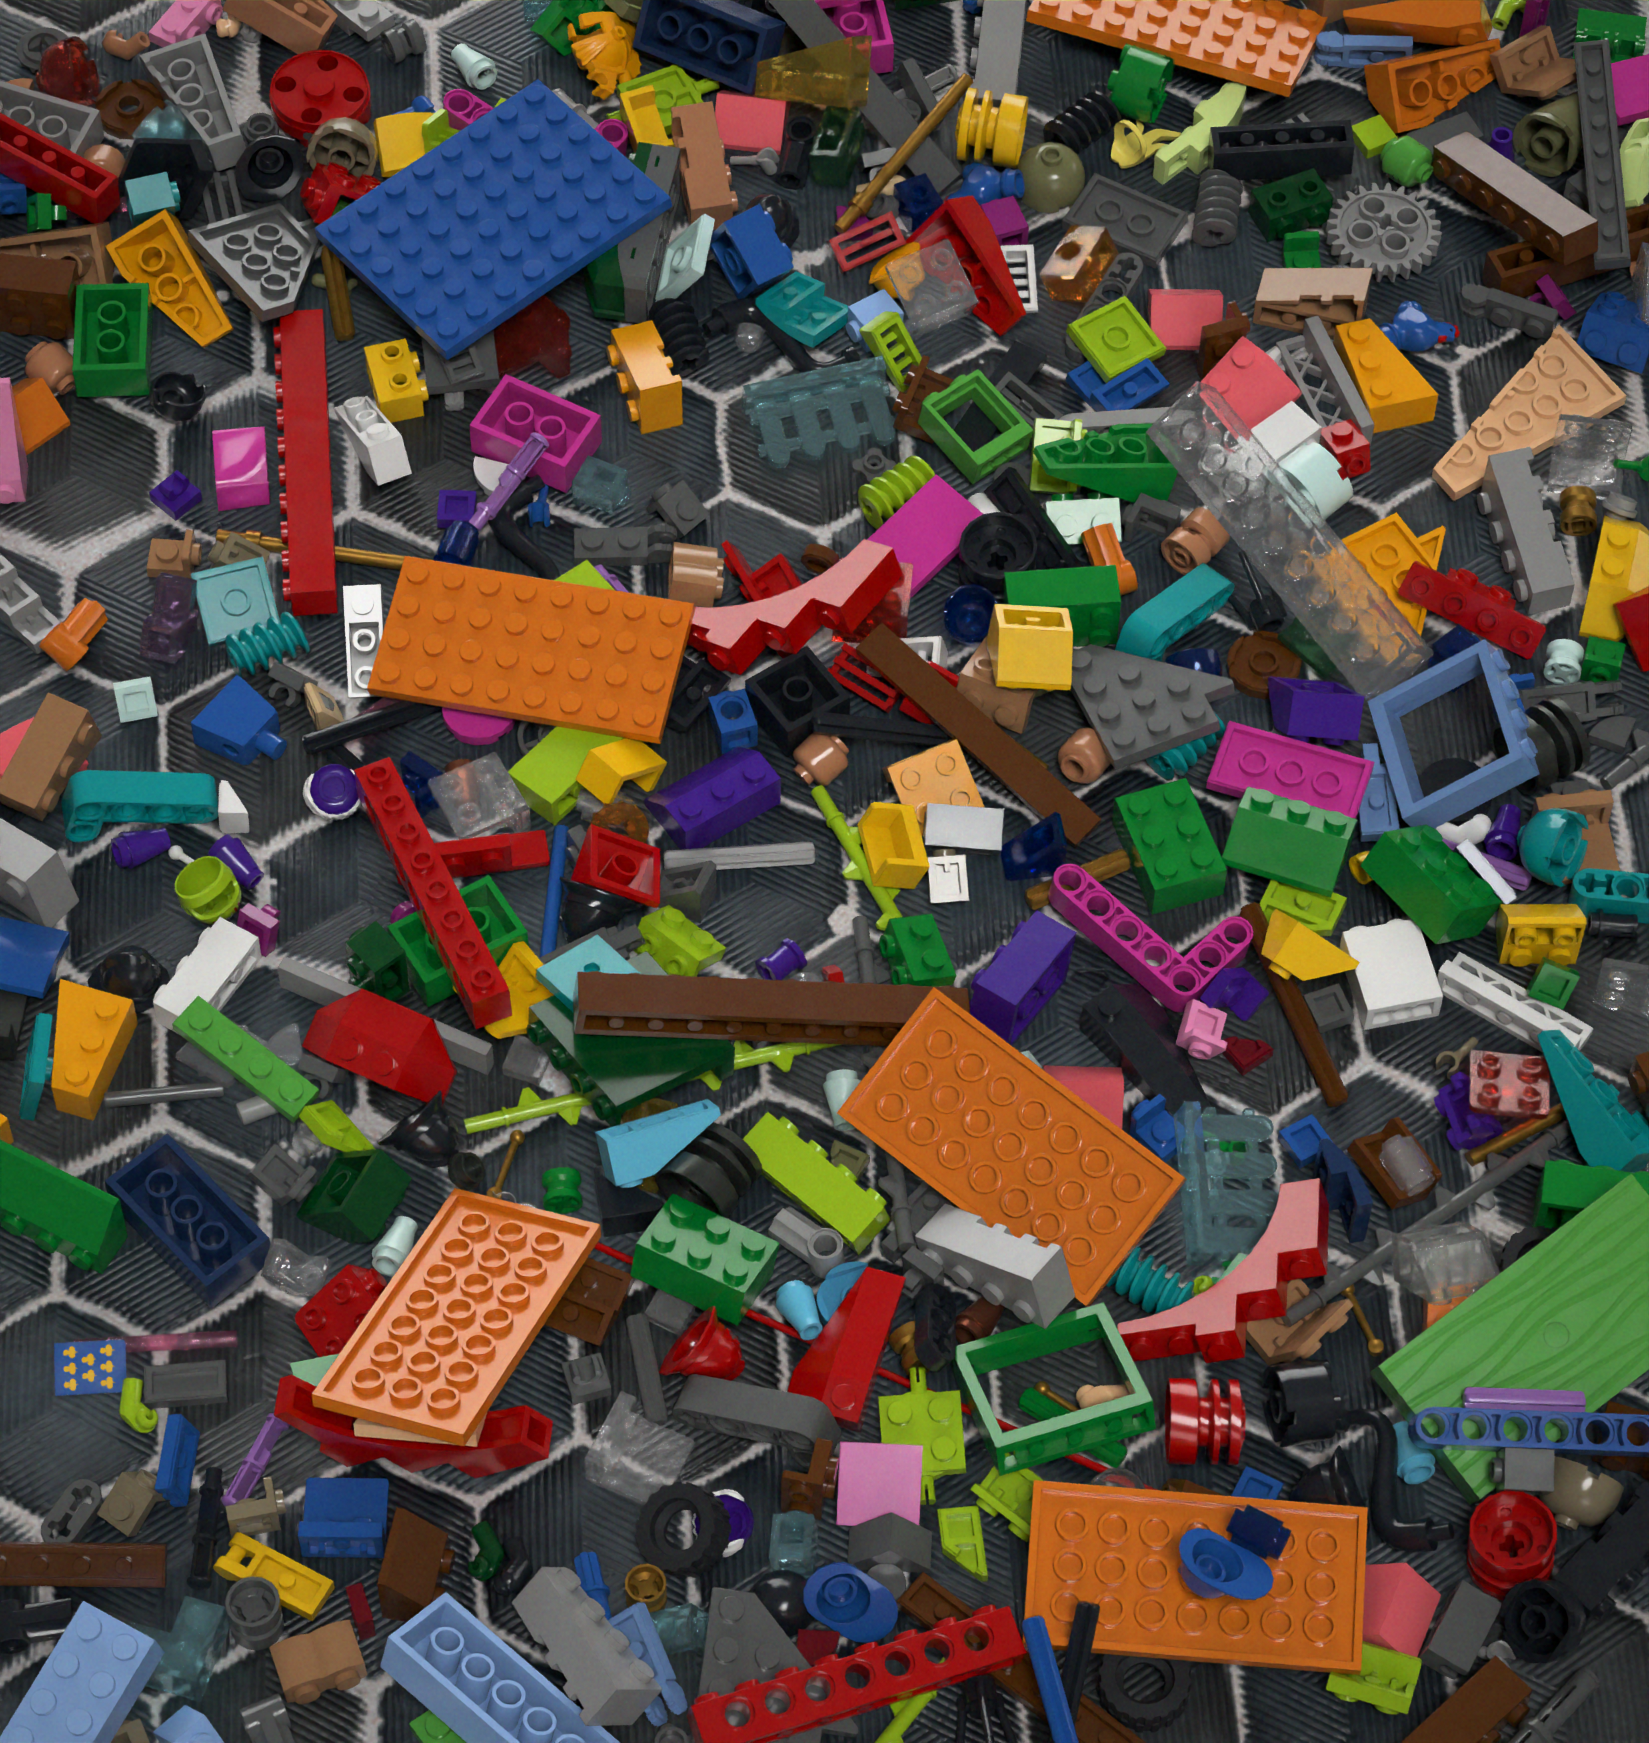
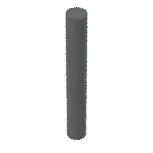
M223 1081L104 1092L105 1107L111 1108L224 1096Z

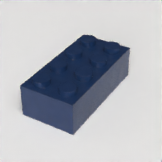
M643 0L632 47L752 95L770 88L786 22L731 0Z
M168 1133L105 1180L107 1193L120 1199L124 1219L210 1309L273 1261L270 1238Z

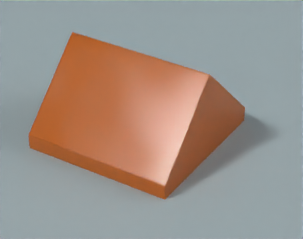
M43 377L24 378L12 386L27 456L70 426V420Z

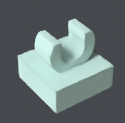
M150 676L113 683L121 723L158 716Z

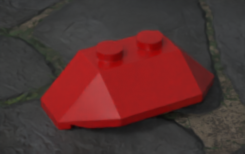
M363 988L317 1010L302 1047L331 1063L424 1102L429 1101L441 1091L443 1105L457 1073L434 1019Z

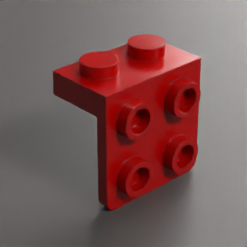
M317 162L311 178L307 177L303 182L300 197L313 221L321 224L332 216L340 195L357 200L380 185L381 182L367 174H361L360 177L348 173L349 170L337 163L329 162L328 166Z
M348 1264L296 1313L295 1322L319 1357L340 1354L388 1284L377 1270Z

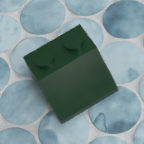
M382 1149L335 1153L296 1216L301 1221L348 1243L373 1242L384 1231L385 1221L392 1210L403 1201L405 1189L412 1178Z

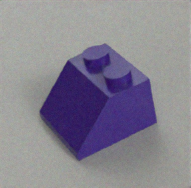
M1268 677L1274 727L1285 733L1287 737L1303 742H1309V737L1322 738L1323 743L1331 745H1344L1345 740L1358 741L1365 696L1339 682Z

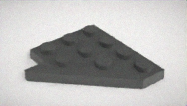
M281 203L191 229L188 232V242L251 311L264 322L293 313L321 243L315 233V227L320 224L315 223L313 219L298 222Z
M1092 644L1072 651V682L1070 690L1090 726L1095 731L1115 770L1219 731V719L1209 703L1235 693L1232 679Z
M717 1587L712 1588L697 1697L710 1692H718L719 1696L735 1692L734 1687L738 1684L752 1679H758L759 1684L775 1679L774 1675L786 1668L797 1666L799 1671L812 1668L755 1593ZM809 1685L805 1688L806 1694L810 1699L814 1701L826 1699L825 1691L821 1687ZM772 1697L765 1700L766 1707L772 1713L781 1714L786 1712V1706L779 1698ZM730 1710L725 1713V1718L729 1724L736 1727L746 1724V1718L740 1711ZM847 1718L772 1743H820L822 1733L856 1738L858 1727L851 1718ZM693 1734L691 1738V1743H695Z

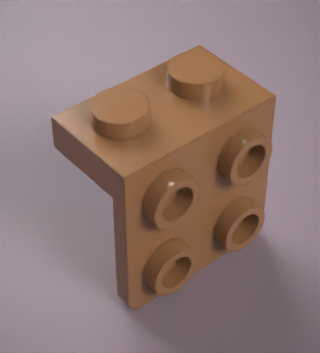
M1541 25L1489 55L1501 93L1515 94L1517 97L1532 96L1537 97L1539 100H1545L1555 96L1559 88L1577 83L1575 59L1559 57L1550 26Z
M987 636L960 672L957 690L996 725L1020 734L1027 727L1033 697L1039 690L1033 688L1011 689L996 686Z
M1589 789L1580 793L1565 795L1551 793L1535 798L1531 818L1538 812L1550 808L1567 809L1585 816L1588 822V829L1582 828V839L1588 841V846L1579 871L1587 868L1620 871L1608 824L1614 804L1611 790L1597 791ZM1565 877L1562 882L1564 884H1572L1573 879L1569 880Z
M1302 1279L1288 1281L1287 1309L1309 1295L1310 1289ZM1347 1298L1326 1304L1325 1307L1317 1308L1291 1327L1286 1326L1281 1317L1247 1322L1246 1339L1267 1365L1283 1361L1284 1363H1291L1297 1357H1301L1304 1360L1321 1347L1322 1344L1319 1339L1327 1331L1333 1333L1348 1320L1346 1313L1353 1307V1303Z

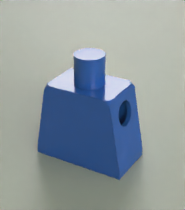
M238 675L191 722L194 744L243 766L249 765L261 752L273 760H277L284 753L287 746V741L278 736L280 725L276 709Z

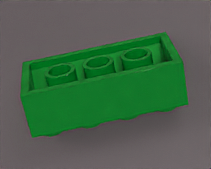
M0 1140L1 1226L15 1236L23 1234L33 1239L46 1252L54 1253L57 1251L67 1256L76 1267L82 1270H89L90 1268L103 1274L128 1238L120 1199Z

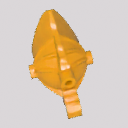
M615 12L583 13L578 16L580 29H587L599 23L601 29H597L587 35H576L573 24L570 23L567 26L568 39L574 43L571 45V49L578 67L583 71L588 70L587 78L595 80L599 84L592 91V95L606 100L614 93L615 85L617 84L616 80H618L619 84L635 79L641 74L640 66L642 64L639 54L632 47L637 26L632 21L621 18Z

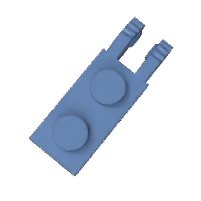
M1322 31V33L1316 35L1315 44L1317 50H1315L1314 58L1320 66L1364 68V65L1412 55L1413 36H1342L1337 31Z
M637 1602L609 1619L608 1621L613 1628L619 1630L628 1638L630 1642L629 1648L637 1658L652 1668L654 1672L653 1678L663 1689L661 1693L664 1700H666L668 1709L677 1715L685 1712L688 1708L687 1699L682 1687L675 1681L677 1678L646 1604ZM657 1696L644 1712H646L648 1721L654 1726L659 1727L667 1722L668 1715L662 1699Z

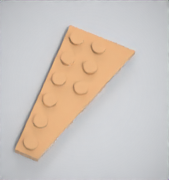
M1558 325L1552 332L1550 339L1534 352L1533 358L1524 368H1520L1492 400L1487 411L1481 417L1478 416L1471 424L1467 434L1461 440H1457L1433 468L1432 478L1455 501L1483 485L1489 455L1531 447L1533 456L1623 406L1626 394L1573 338Z

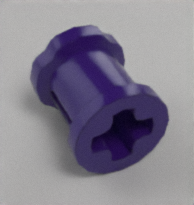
M786 938L780 942L779 949L766 958L761 956L755 961V965L764 980H782L796 968L801 970L807 966V960L800 947L793 940Z

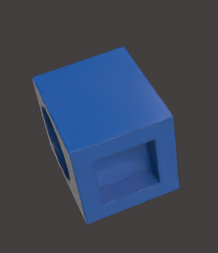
M745 688L736 691H723L716 696L708 697L709 720L721 754H725L738 746L749 748L758 745V724Z

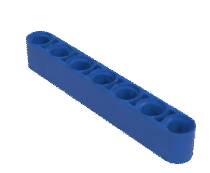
M1428 1407L1412 1417L1407 1429L1411 1441L1416 1446L1424 1449L1497 1452L1504 1447L1551 1449L1554 1450V1454L1649 1457V1415ZM1423 1418H1431L1437 1423L1439 1432L1436 1438L1427 1437L1421 1429ZM1465 1419L1473 1420L1479 1426L1480 1434L1477 1440L1469 1439L1463 1433L1462 1424ZM1506 1421H1513L1519 1426L1521 1435L1518 1441H1512L1504 1434L1503 1427ZM1547 1422L1555 1423L1560 1428L1562 1436L1559 1443L1551 1442L1546 1437L1544 1429ZM1588 1424H1594L1601 1430L1602 1441L1600 1444H1593L1586 1437L1585 1431ZM1629 1425L1636 1426L1642 1432L1643 1442L1640 1446L1633 1445L1628 1440L1627 1428Z

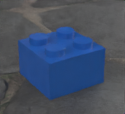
M760 204L723 222L712 233L709 247L738 299L748 298L774 285L794 268L790 249L785 243L780 242L775 233L776 227L773 218L767 211H763Z

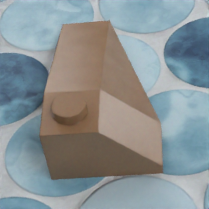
M109 222L0 238V253L76 261L80 285L112 284L114 261L105 247L112 242Z

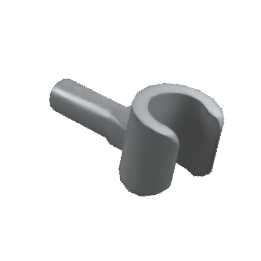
M766 147L760 150L757 155L731 156L730 164L760 165L766 175H773L777 172L778 168L775 163H779L780 158L774 149Z
M1502 1640L1495 1641L1488 1647L1482 1646L1477 1654L1480 1658L1489 1661L1496 1655L1509 1668L1510 1666L1505 1658L1516 1659L1511 1647Z

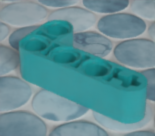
M1205 563L1200 564L1129 616L1123 625L1115 650L1161 662L1167 647L1216 613L1227 603L1229 596L1234 591V583Z
M85 770L77 772L70 777L61 800L65 836L72 842L93 840L99 835L103 822L203 824L212 822L218 817V796L215 779L213 776L204 773Z
M1593 868L1582 869L1574 875L1567 902L1568 904H1577L1586 918H1588L1589 912H1596L1599 908L1603 909L1604 913L1636 914L1638 923L1649 924V874ZM1621 895H1626V896H1629L1630 898H1625V897H1622Z

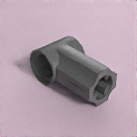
M279 1693L238 1709L250 1743H295L290 1732L292 1729L291 1723Z

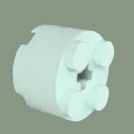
M1307 442L1303 443L1270 471L1275 487L1271 491L1274 501L1283 509L1289 506L1295 511L1297 520L1306 530H1311L1348 502L1353 497V488L1348 477L1342 480L1337 470L1342 466L1335 457L1315 442L1308 446Z

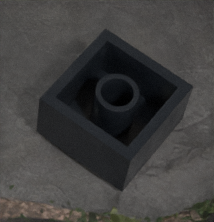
M808 646L801 648L796 655L791 654L745 680V691L755 718L787 757L793 755V751L812 733L810 722L814 712L850 715V696Z

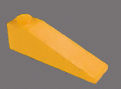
M166 209L105 246L121 275L129 283H149L152 303L203 348L234 330L196 250L188 242V236L181 223Z

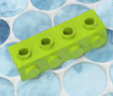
M767 1112L742 1139L757 1154L762 1164L761 1175L825 1228L836 1230L841 1235L843 1243L859 1255L890 1221L884 1207L887 1202L874 1189L869 1187L864 1191L855 1183L858 1180L857 1177L843 1164L840 1163L835 1167L826 1160L829 1156L828 1153L815 1141L810 1140L806 1143L799 1138L797 1134L800 1131L787 1118L782 1116L777 1120Z

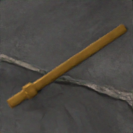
M963 73L867 187L852 197L848 202L849 208L834 224V228L840 234L847 232L860 216L864 217L873 207L872 201L973 84V79L969 75Z
M218 529L216 541L218 540L223 543L231 531ZM247 530L246 533L232 531L268 551L282 553V550H288V543L282 544L281 538L263 536L261 531ZM335 546V560L340 562L401 570L405 557L402 555Z

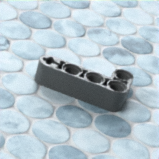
M698 1374L688 1375L672 1410L675 1419L692 1428L785 1446L788 1448L793 1459L807 1469L810 1467L816 1439L832 1440L834 1453L842 1434L830 1409L823 1402L815 1398Z

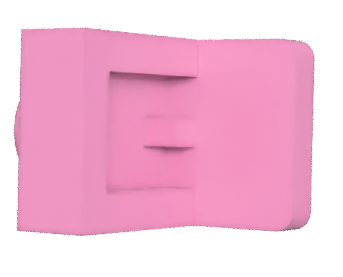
M1195 999L1187 1002L1175 1045L1187 1049L1191 1056L1198 1059H1211L1226 1051L1227 1042L1221 1040L1227 1013L1216 1008H1209L1206 1004Z

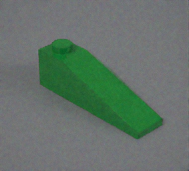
M1116 424L1110 426L1109 431L1106 433L1098 434L1094 430L1086 432L1084 439L1075 441L1070 438H1064L1037 445L1033 451L1047 475L1133 503L1137 501L1140 493L1158 500L1168 501L1179 470L1178 464L1152 424Z

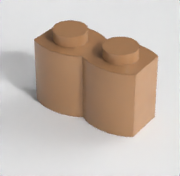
M673 542L668 568V599L694 603V606L713 608L714 599L721 600L724 578H722L724 558H717V548Z
M350 1620L334 1622L320 1627L311 1633L284 1639L269 1647L287 1703H310L319 1698L320 1693L327 1689L347 1690L358 1685L361 1679L367 1676L365 1663Z

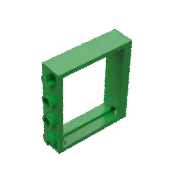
M1104 1302L1058 1315L1046 1329L1032 1323L956 1346L955 1359L952 1361L953 1374L999 1476L1156 1429L1153 1399ZM1100 1338L1103 1339L1130 1395L1002 1433L976 1375ZM1140 1414V1417L1132 1418V1415ZM1013 1451L1014 1455L1005 1457V1453Z

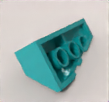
M1547 1030L1538 1034L1539 1043L1579 1152L1587 1162L1586 1166L1604 1165L1612 1167L1614 1170L1632 1173L1648 1166V1121L1637 1110L1631 1115L1618 1102L1617 1096L1620 1092L1612 1084L1608 1085L1603 1080L1596 1079L1592 1075L1594 1072L1593 1064L1560 1030Z

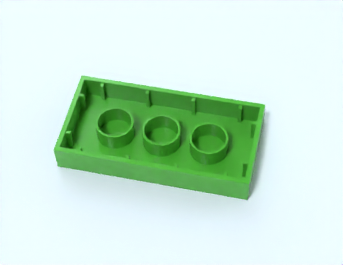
M1631 1173L1369 1372L1409 1424L1413 1416L1428 1407L1464 1408L1463 1392L1466 1387L1582 1391L1586 1398L1585 1412L1593 1413L1649 1370V1195ZM1423 1418L1421 1422L1423 1433L1427 1437L1436 1438L1439 1432L1437 1423L1431 1418ZM1470 1419L1463 1421L1462 1430L1465 1436L1469 1439L1477 1440L1480 1434L1477 1423ZM1506 1421L1503 1427L1504 1434L1508 1439L1518 1441L1521 1435L1519 1426L1513 1421ZM1546 1423L1544 1429L1546 1437L1551 1442L1561 1438L1560 1428L1555 1423ZM1428 1449L1469 1504L1482 1499L1496 1488V1483H1492L1490 1480V1462L1492 1457L1496 1458V1451Z

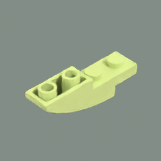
M1234 81L1227 82L1209 100L1201 101L1193 112V126L1187 127L1177 139L1169 145L1164 144L1154 156L1153 178L1164 185L1186 167L1197 175L1209 165L1210 127L1239 125L1244 110L1247 85Z
M1649 118L1636 120L1620 147L1626 210L1642 205L1644 198L1649 193Z

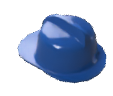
M1196 1528L1188 1530L1181 1537L1179 1552L1182 1563L1178 1568V1572L1187 1587L1195 1594L1208 1599L1229 1595L1241 1600H1256L1264 1597L1272 1589L1274 1578L1270 1567L1253 1552L1228 1541L1221 1535L1208 1529Z
M833 1562L822 1568L818 1567L815 1573L808 1578L803 1589V1602L808 1613L834 1631L840 1632L845 1638L855 1642L870 1643L884 1638L892 1631L898 1618V1605L893 1594L883 1584L850 1563Z

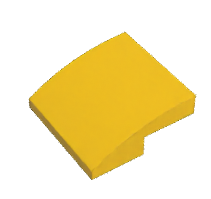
M402 113L375 119L373 124L382 177H392L425 155L422 124L434 113Z

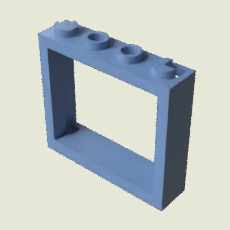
M1485 639L1367 701L1402 819L1410 827L1427 824L1430 827L1436 828L1540 774L1535 760L1538 750L1526 733V729L1529 728V722L1522 709L1517 705L1516 700L1520 698V694L1515 683L1507 674L1510 664L1505 660L1502 650H1495ZM1484 673L1509 754L1424 797L1400 717Z

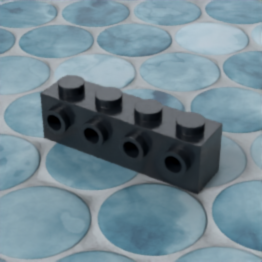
M1351 120L1210 127L1208 149L1210 169L1225 171L1237 180L1287 178L1312 168L1316 170L1319 176L1351 174L1355 149Z

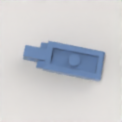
M1378 743L1362 744L1363 750L1361 753V758L1375 762L1358 813L1361 842L1378 841L1384 832L1400 829L1396 796L1386 763H1380Z

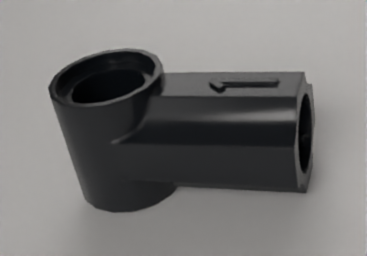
M798 115L791 118L786 124V138L775 176L776 182L782 184L786 189L797 190L806 185L812 158L817 152V125L812 118Z
M71 1598L26 1604L24 1601L15 1599L0 1601V1653L14 1654L28 1649L31 1643L60 1639L74 1617Z

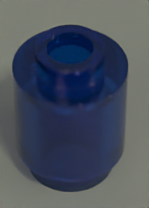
M454 521L451 526L445 529L433 560L470 566L480 543L477 528L466 521Z
M1249 1504L1244 1511L1236 1508L1226 1529L1227 1532L1233 1534L1230 1542L1253 1552L1265 1560L1270 1557L1277 1561L1292 1530L1283 1526V1521Z

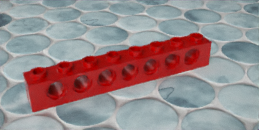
M387 757L355 769L358 798L475 1029L512 1016L509 988L391 758Z
M988 1605L972 1612L973 1617L957 1621L956 1617H949L933 1624V1630L918 1634L917 1629L908 1630L894 1636V1642L879 1646L878 1642L863 1644L854 1649L853 1655L839 1659L838 1654L822 1657L814 1662L815 1667L799 1671L797 1666L777 1672L774 1675L775 1679L759 1684L758 1679H752L738 1684L734 1687L735 1692L719 1696L718 1692L701 1695L694 1699L695 1704L690 1706L686 1717L695 1743H772L952 1686L973 1676L986 1675L1018 1665L1027 1652L1010 1606L997 1609L995 1605ZM969 1635L978 1637L982 1641L984 1649L981 1651L969 1649L964 1642V1637ZM936 1648L940 1650L944 1655L945 1661L939 1664L929 1661L925 1655V1649ZM889 1660L900 1662L905 1668V1674L902 1676L890 1674L885 1667V1662ZM852 1672L860 1674L864 1678L866 1686L860 1689L851 1687L847 1683L845 1675ZM809 1685L821 1687L825 1691L826 1699L822 1701L810 1699L806 1694L805 1688ZM772 1697L779 1698L784 1702L786 1712L781 1714L772 1713L766 1707L765 1700ZM730 1710L740 1711L746 1718V1724L739 1727L729 1724L725 1718V1713Z

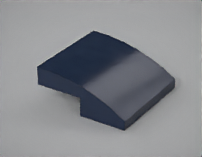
M1328 1138L1321 1139L1313 1179L1320 1178L1329 1204V1211L1339 1209L1349 1244L1365 1241L1373 1206L1368 1188L1356 1167L1342 1150Z

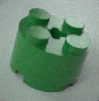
M1126 43L1120 56L1121 67L1119 71L1115 69L1112 71L1108 81L1107 89L1112 91L1109 98L1118 108L1120 115L1144 123H1155L1168 95L1165 89L1167 81H1172L1175 65L1174 59Z

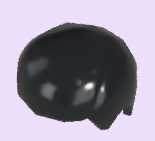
M174 371L162 372L151 382L149 400L159 415L172 422L190 420L201 410L206 398L207 386L205 384L199 386L192 373L181 375Z
M779 1569L765 1574L753 1585L751 1593L756 1594L786 1635L790 1637L798 1634V1629H806L814 1621V1617L808 1613L803 1602V1589L807 1580L799 1573Z

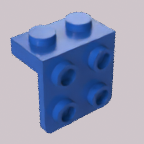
M1615 291L1600 293L1587 310L1577 344L1589 356L1642 374L1649 358V303H1641L1639 305L1628 301L1625 295Z

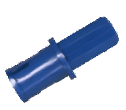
M582 1552L574 1559L576 1573L581 1581L580 1586L589 1598L594 1599L605 1610L604 1616L609 1620L612 1618L607 1598L610 1595V1588L604 1584L598 1555L595 1552Z

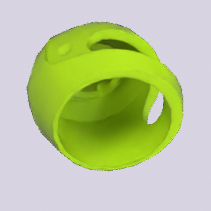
M205 856L194 860L176 878L175 891L181 907L187 914L202 923L214 925L219 917L228 920L239 909L241 903L240 885L231 868L217 857Z

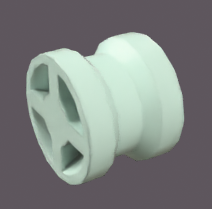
M1568 639L1551 641L1546 651L1548 661L1544 666L1543 673L1545 678L1555 684L1577 682L1581 676L1582 669L1579 663L1583 660V647L1579 643Z

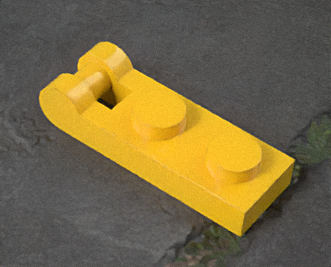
M236 1532L230 1540L229 1546L231 1548L227 1554L220 1556L213 1566V1569L220 1576L230 1581L238 1582L243 1578L254 1576L262 1577L272 1582L278 1590L281 1605L312 1622L335 1588L334 1581L239 1532ZM244 1557L253 1558L247 1567L240 1564Z

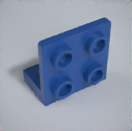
M308 1478L306 1480L304 1520L299 1521L298 1530L302 1557L384 1558L389 1499L388 1479Z

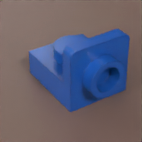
M1158 1094L1151 1101L1148 1099L1143 1100L1134 1108L1131 1113L1129 1134L1134 1139H1138L1144 1147L1166 1163L1190 1144L1191 1135L1165 1110L1166 1099L1161 1094Z

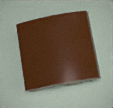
M587 1258L544 1325L601 1347L626 1301L635 1278L627 1272Z

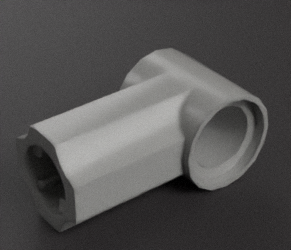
M791 1206L786 1209L782 1208L774 1217L773 1223L768 1229L769 1237L807 1262L815 1276L825 1279V1276L831 1269L845 1263L843 1239L836 1230L821 1228ZM822 1251L834 1252L828 1256L819 1255Z

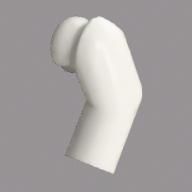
M1477 814L1460 826L1446 822L1436 827V830L1444 839L1458 844L1465 839H1469L1475 845L1484 840L1492 823L1488 816Z

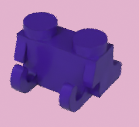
M1462 1072L1452 1075L1450 1077L1451 1083L1438 1090L1439 1095L1434 1097V1103L1441 1115L1448 1117L1452 1128L1448 1129L1446 1133L1454 1149L1457 1151L1463 1148L1470 1150L1500 1135L1503 1132V1128L1492 1112L1488 1101L1490 1099L1488 1089Z

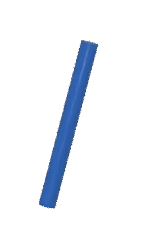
M565 825L554 827L539 958L556 950L563 890L560 877L564 878L565 848L568 845L567 831L569 828Z

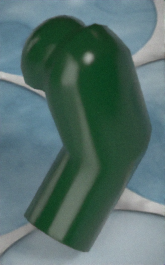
M483 1521L471 1529V1533L480 1550L475 1556L474 1561L470 1560L468 1563L469 1574L479 1581H486L494 1577L504 1558V1549L488 1521Z

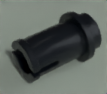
M1599 908L1596 912H1589L1587 918L1588 935H1594L1595 939H1601L1602 936L1635 939L1638 929L1636 914L1604 913L1603 909Z

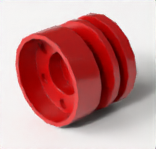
M1168 1378L1165 1397V1454L1167 1464L1194 1465L1199 1446H1206L1210 1465L1218 1464L1220 1447H1224L1226 1465H1238L1240 1450L1245 1441L1246 1428L1245 1403L1241 1396L1239 1379L1227 1380L1225 1398H1221L1218 1379L1210 1380L1207 1397H1199L1196 1379Z
M1503 1491L1488 1496L1476 1507L1469 1524L1467 1569L1473 1582L1484 1593L1504 1600L1506 1594L1518 1583L1537 1578L1550 1579L1554 1567V1553L1557 1543V1523L1551 1510L1537 1497L1522 1491Z

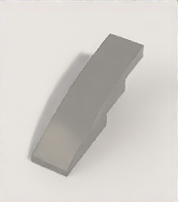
M0 554V618L38 655L43 652L38 645L60 621L42 605L40 596L18 577L15 566Z

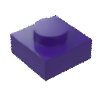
M440 490L437 527L474 529L469 521L476 513V491Z

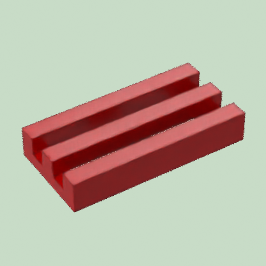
M892 211L826 241L834 253L832 255L835 261L837 260L840 266L838 268L841 274L906 244ZM888 222L890 228L841 250L839 243ZM892 234L894 235L895 241L847 263L845 256Z
M844 642L841 647L842 652L839 656L836 655L833 660L834 665L831 669L828 668V671L839 684L889 714L901 692L896 688L888 687L847 662L848 658L852 656L875 670L856 653L855 648ZM842 668L887 694L889 697L886 702L840 675L839 673Z

